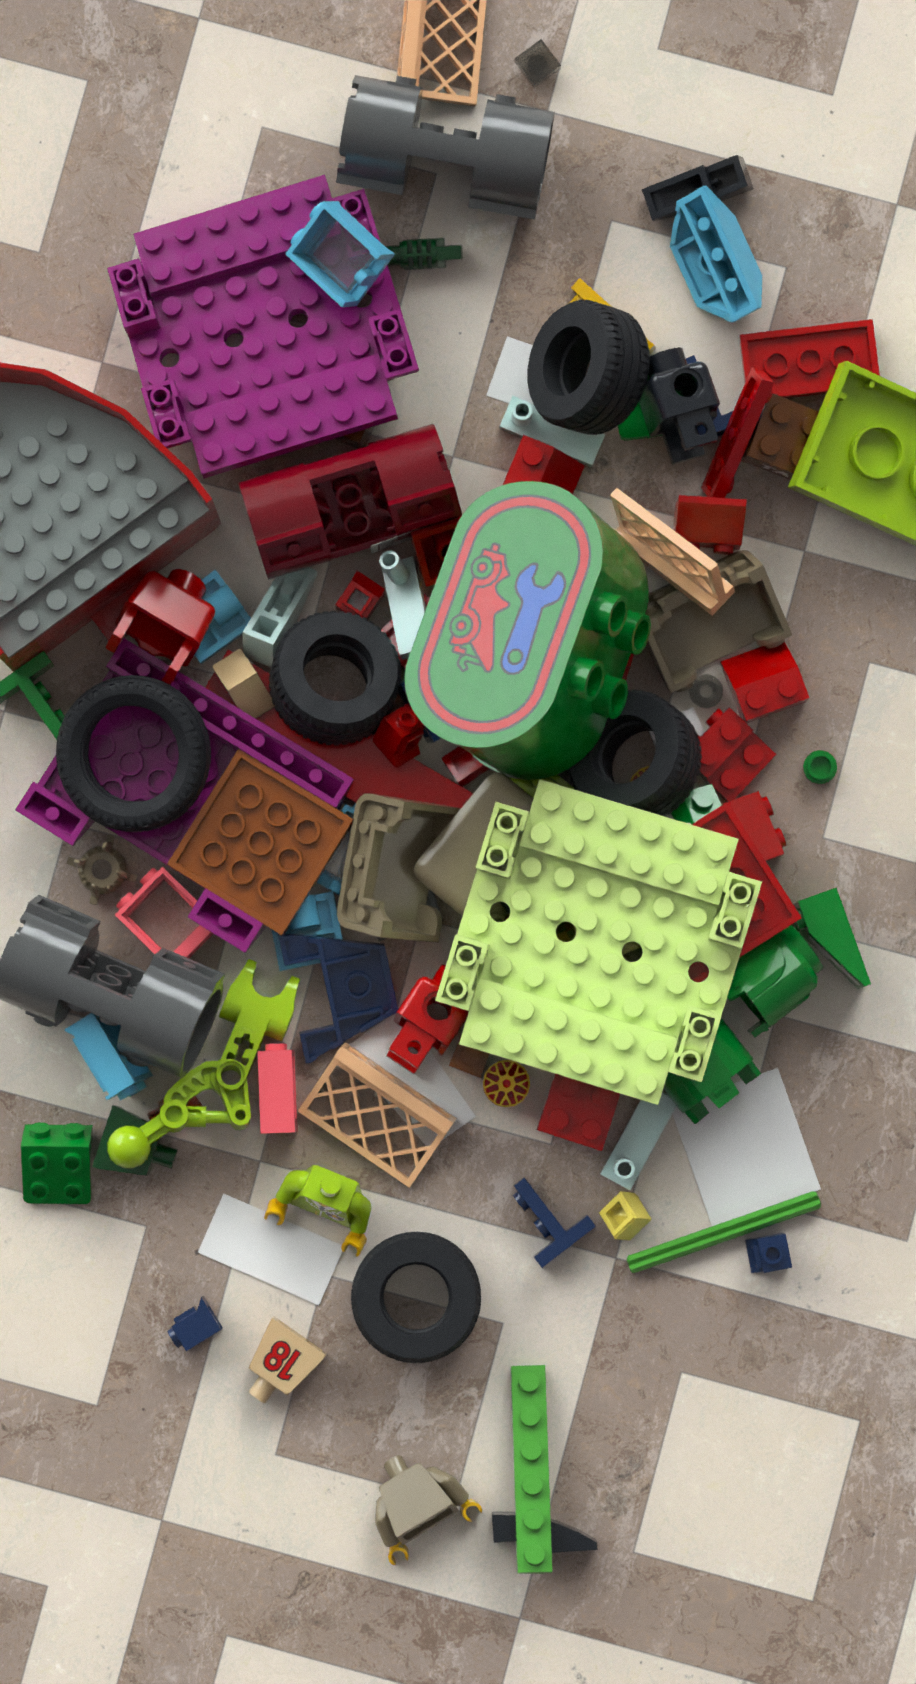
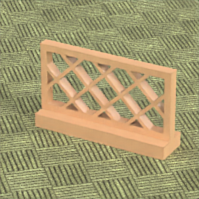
M404 0L397 76L417 79L416 86H419V77L429 70L441 85L433 91L422 90V99L475 107L477 104L486 0H461L465 6L453 15L449 13L440 0H432L428 5L427 0ZM476 2H478L477 10L473 6ZM434 5L437 6L447 19L436 29H433L425 19L426 11ZM467 9L476 19V27L468 34L465 33L455 20ZM449 23L461 37L450 48L447 47L437 34ZM425 28L429 34L423 38ZM475 34V41L473 43L470 37ZM431 37L443 50V53L432 62L422 52L423 44ZM465 42L473 52V60L463 67L452 51ZM447 56L458 69V72L445 81L434 65ZM421 61L425 64L422 70H420ZM472 66V72L470 76V74L466 70ZM461 74L470 84L469 96L457 95L449 86ZM444 88L447 93H440L439 91Z
M618 488L610 494L619 523L616 531L634 547L643 564L713 616L735 593L734 586L721 577L718 563Z
M346 1042L339 1048L298 1110L299 1113L409 1188L457 1119ZM336 1066L349 1073L350 1087L333 1090L330 1075ZM355 1078L364 1084L356 1085ZM326 1083L328 1091L319 1092ZM371 1088L377 1092L379 1106L361 1109L357 1090ZM352 1091L356 1110L337 1113L334 1094ZM329 1095L332 1114L319 1116L309 1109L315 1098ZM383 1097L391 1103L384 1105ZM399 1107L405 1112L407 1125L389 1128L385 1109ZM380 1110L384 1129L365 1132L362 1113ZM357 1114L360 1133L347 1135L342 1132L339 1118ZM411 1116L418 1120L419 1123L412 1124ZM334 1119L335 1126L326 1120ZM426 1126L438 1134L431 1145L417 1147L413 1128ZM408 1130L412 1148L393 1151L390 1133ZM385 1134L388 1152L374 1154L368 1148L367 1137ZM362 1138L363 1145H361L354 1139ZM426 1151L419 1161L418 1152ZM413 1153L416 1167L409 1177L397 1169L394 1156ZM390 1157L391 1165L382 1158Z

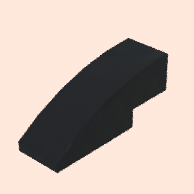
M735 155L707 167L702 165L642 189L652 221L676 216V201L702 186H707L721 201L753 190L754 188L744 158Z
M492 1512L494 1543L516 1541L515 1512ZM551 1519L552 1553L598 1550L595 1538L575 1527Z

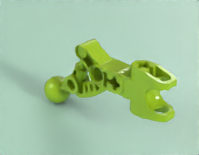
M248 959L238 977L231 984L219 1014V1018L235 1023L221 1059L218 1061H206L178 1080L165 1094L164 1104L160 1109L159 1115L139 1128L123 1126L116 1129L110 1135L107 1142V1152L110 1159L122 1168L138 1167L148 1159L152 1143L168 1132H180L185 1127H206V1123L230 1124L232 1128L239 1131L246 1129L251 1119L247 1079L265 1035L281 1042L283 1041L293 1017L295 996L300 983L299 978L291 975L285 988L279 995L272 998L263 997L255 991L252 985L257 962ZM243 1040L249 1042L248 1048L250 1049H245L240 1063L235 1060L238 1053L237 1044H241ZM229 1070L235 1071L239 1074L240 1081L235 1085H227L221 1078L222 1074ZM213 1090L221 1097L225 1111H206V1106L186 1105L190 1099L201 1092Z

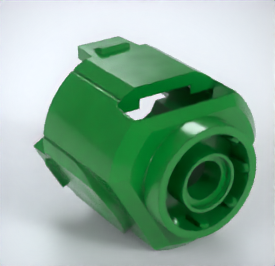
M790 925L739 958L727 998L731 1002L740 996L759 1021L747 1030L755 1038L762 1032H767L768 1028L809 998L810 992L817 987V974L824 967L802 935L793 925Z
M721 1018L702 1082L668 1072L663 1089L679 1110L685 1113L694 1124H697L709 1114L701 1100L708 1096L718 1108H721L739 1094L731 1077L737 1074L745 1084H748L761 1073L752 1061L753 1057Z

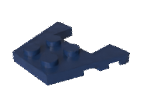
M287 933L284 936L278 934L285 966L320 959L333 1018L332 1025L299 1032L306 1064L315 1061L325 1052L337 1048L344 1041L360 1032L366 1031L397 1012L398 1005L384 943Z

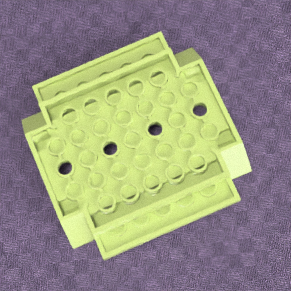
M539 779L530 812L495 802L476 864L477 871L458 933L457 935L455 934L435 999L437 1002L469 1011L459 1044L656 1105L659 1104L668 1072L702 1082L762 884L761 881L729 872L739 839ZM497 902H504L510 908V916L504 922H496L491 917V907ZM563 922H570L576 928V936L570 942H562L556 935L557 927ZM629 942H636L642 947V956L636 962H628L622 955L624 945ZM695 962H702L709 969V975L703 982H694L688 975L689 967Z

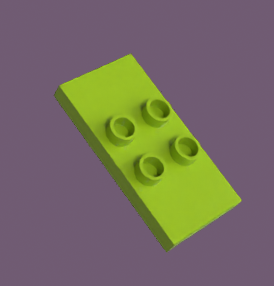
M849 361L839 363L788 488L916 546V393Z

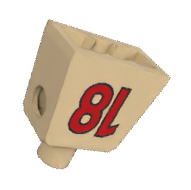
M274 1316L269 1322L248 1367L259 1375L249 1393L263 1403L267 1402L276 1388L289 1395L324 1359L327 1353Z

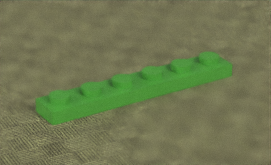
M545 1365L511 1366L517 1574L552 1573Z

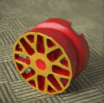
M502 1060L491 1065L483 1079V1089L488 1100L501 1107H512L519 1104L525 1099L530 1088V1079L525 1068L511 1060Z

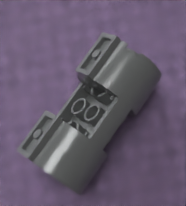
M358 75L354 76L352 88L357 89L356 96L351 95L347 102L339 149L340 156L345 157V163L338 164L336 183L404 195L412 157L418 156L474 167L469 208L536 219L555 112L516 105V97L496 94L495 100H487L479 139H476L477 132L454 128L453 135L443 133L444 126L421 122L420 129L418 128L423 87L416 86L417 79L397 76L396 82Z
M41 895L28 902L26 910L20 918V923H23L24 926L17 929L14 937L10 936L0 959V1000L25 1010V1014L34 1017L35 1022L48 1027L58 1026L66 1019L71 1009L78 1012H91L99 1016V1020L107 1025H121L117 1049L120 1055L127 1057L128 1062L140 1067H150L153 1065L183 1078L196 1061L211 1030L223 994L222 982L225 974L165 948H162L153 956L150 966L145 971L97 950L100 936L98 931L100 920Z

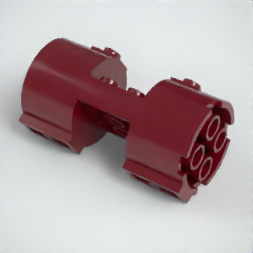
M434 424L368 443L366 447L307 465L300 463L238 482L268 580L371 548V545L397 537V541L411 537V531L461 517L462 511L445 456L442 453L444 452Z

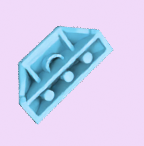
M702 186L676 201L675 211L677 212L672 228L670 248L696 306L731 323L760 309L762 305V274L736 216L707 186Z

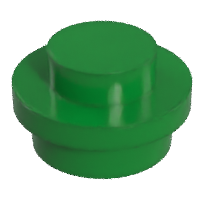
M817 750L806 757L803 763V771L806 778L812 783L825 784L834 778L837 772V763L829 752Z

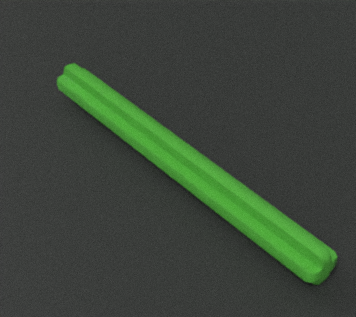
M812 1191L628 1255L627 1263L630 1271L637 1273L820 1209L821 1202L818 1194Z

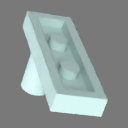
M512 396L499 426V429L522 438L524 434L553 446L589 467H592L605 437V434L588 435L555 426L543 419L534 404Z
M389 550L380 556L379 563L382 567L399 655L405 660L408 659L426 610V604L415 558L412 556L401 560L395 551Z
M662 1092L658 1105L643 1100L639 1101L600 1173L602 1176L631 1190L676 1108V1104L669 1095Z

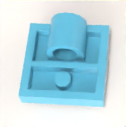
M216 569L201 579L206 587V593L202 599L215 608V616L195 653V657L201 664L240 637L251 619Z
M334 892L309 895L286 933L343 939L337 917ZM272 930L280 971L320 964V959L285 966L278 933Z

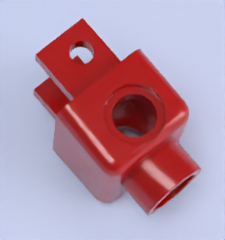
M183 569L172 570L167 578L158 572L149 571L125 602L115 621L116 629L105 648L114 653L124 635H130L135 639L139 647L149 654L163 656L172 660L171 665L161 680L171 685L180 668L189 665L215 616L214 606L202 599L206 593L205 584L195 574Z
M441 964L432 979L421 977L417 980L393 1019L402 1029L389 1047L386 1057L413 1075L432 1047L438 1051L441 1057L465 1023L469 1013L467 1010L435 1001L446 966L444 964ZM432 1004L443 1006L446 1009L447 1018L444 1020L432 1019L427 1012V1007ZM408 1049H415L417 1054L410 1053Z

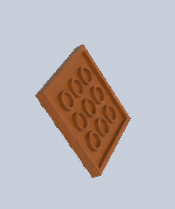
M238 749L167 865L284 936L351 828L354 819Z

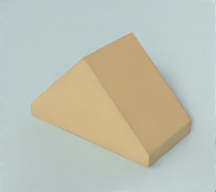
M241 648L212 666L237 708L256 719L275 707L270 694Z

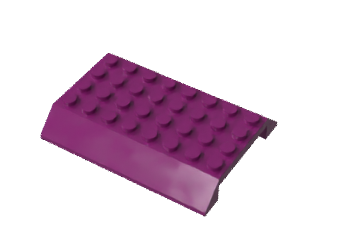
M123 638L106 665L109 671L103 681L127 675L146 676L161 681L169 665ZM178 672L171 686L179 690L192 702L200 713L208 731L211 746V763L206 784L190 809L168 825L144 832H125L108 827L105 828L167 865L238 749L340 810L354 779ZM138 706L116 708L99 721L91 735L89 762L93 774L105 790L120 799L146 801L158 796L170 784L177 770L179 753L176 738L169 725L159 715L146 708ZM56 755L39 782H32L15 809L18 813L72 846L76 844L95 822L73 803L65 791L58 773ZM204 888L203 893L188 915L189 919L244 953L250 949L267 927Z

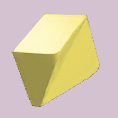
M620 1191L599 1212L614 1239L631 1240L652 1220L639 1197L632 1192Z

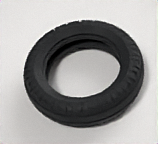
M127 675L114 677L94 685L73 703L59 729L56 744V762L65 791L73 803L85 815L95 822L114 830L144 832L170 824L187 812L195 803L208 778L211 763V746L208 731L200 713L184 694L163 681L146 676ZM122 706L146 708L159 715L169 725L176 738L179 753L176 773L167 788L150 800L127 801L112 795L101 786L91 769L89 762L91 735L99 721L116 708Z

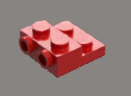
M730 707L724 712L718 708L705 721L709 728L701 736L698 735L700 739L699 746H701L702 750L700 753L702 754V759L700 760L699 776L707 784H712L715 791L726 802L734 800L777 755Z

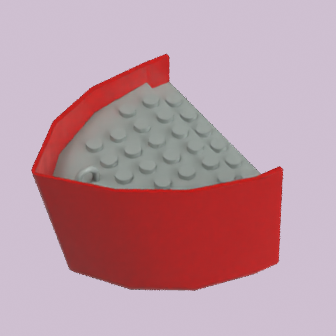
M0 362V659L14 672L41 652L49 653L92 620L109 641L116 629L115 621L121 609L145 574L149 571L159 572L219 527L221 520L212 498L192 471L126 409L46 369Z

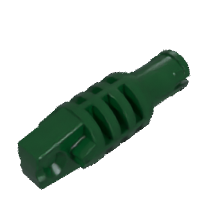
M444 238L409 239L399 242V245L385 246L395 253L387 265H400L401 269L404 270L446 268V260L463 258L462 245H445Z

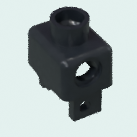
M681 347L651 355L648 373L650 379L647 381L639 401L649 437L662 434L672 465L704 456L703 445L718 441L713 420L717 417V408L720 405L707 365L703 362L687 364L683 348ZM697 424L705 427L706 432L704 435H699Z

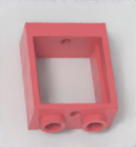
M161 867L158 871L152 868L140 880L143 886L134 895L128 892L116 905L119 911L115 916L154 954L162 948L129 916L164 881L192 908L197 902L164 867ZM199 925L173 952L190 958L214 933Z
M285 1043L265 1044V1051H257L261 1134L298 1132L295 1051L287 1050V1044Z

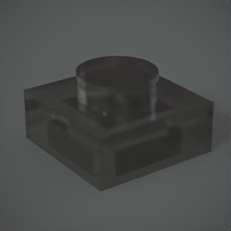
M542 39L514 58L515 64L534 88L561 69V64Z

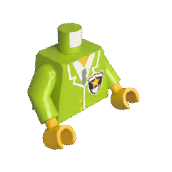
M312 1165L307 1170H293L289 1172L275 1196L276 1198L269 1201L264 1219L267 1220L270 1214H276L279 1216L277 1225L283 1224L288 1209L287 1204L350 1228L351 1231L345 1238L341 1249L345 1252L348 1246L352 1245L356 1248V1257H358L367 1242V1238L363 1233L366 1232L371 1213V1203L362 1194L359 1183L318 1165Z

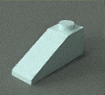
M306 568L274 579L242 632L243 653L247 658L269 667L272 666L279 642L283 639L285 633L297 623L317 576V570Z

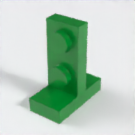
M43 651L0 681V704L19 690H22L57 740L65 715L60 708L55 712L47 702L52 696L42 682L39 681L36 684L33 682L55 666Z

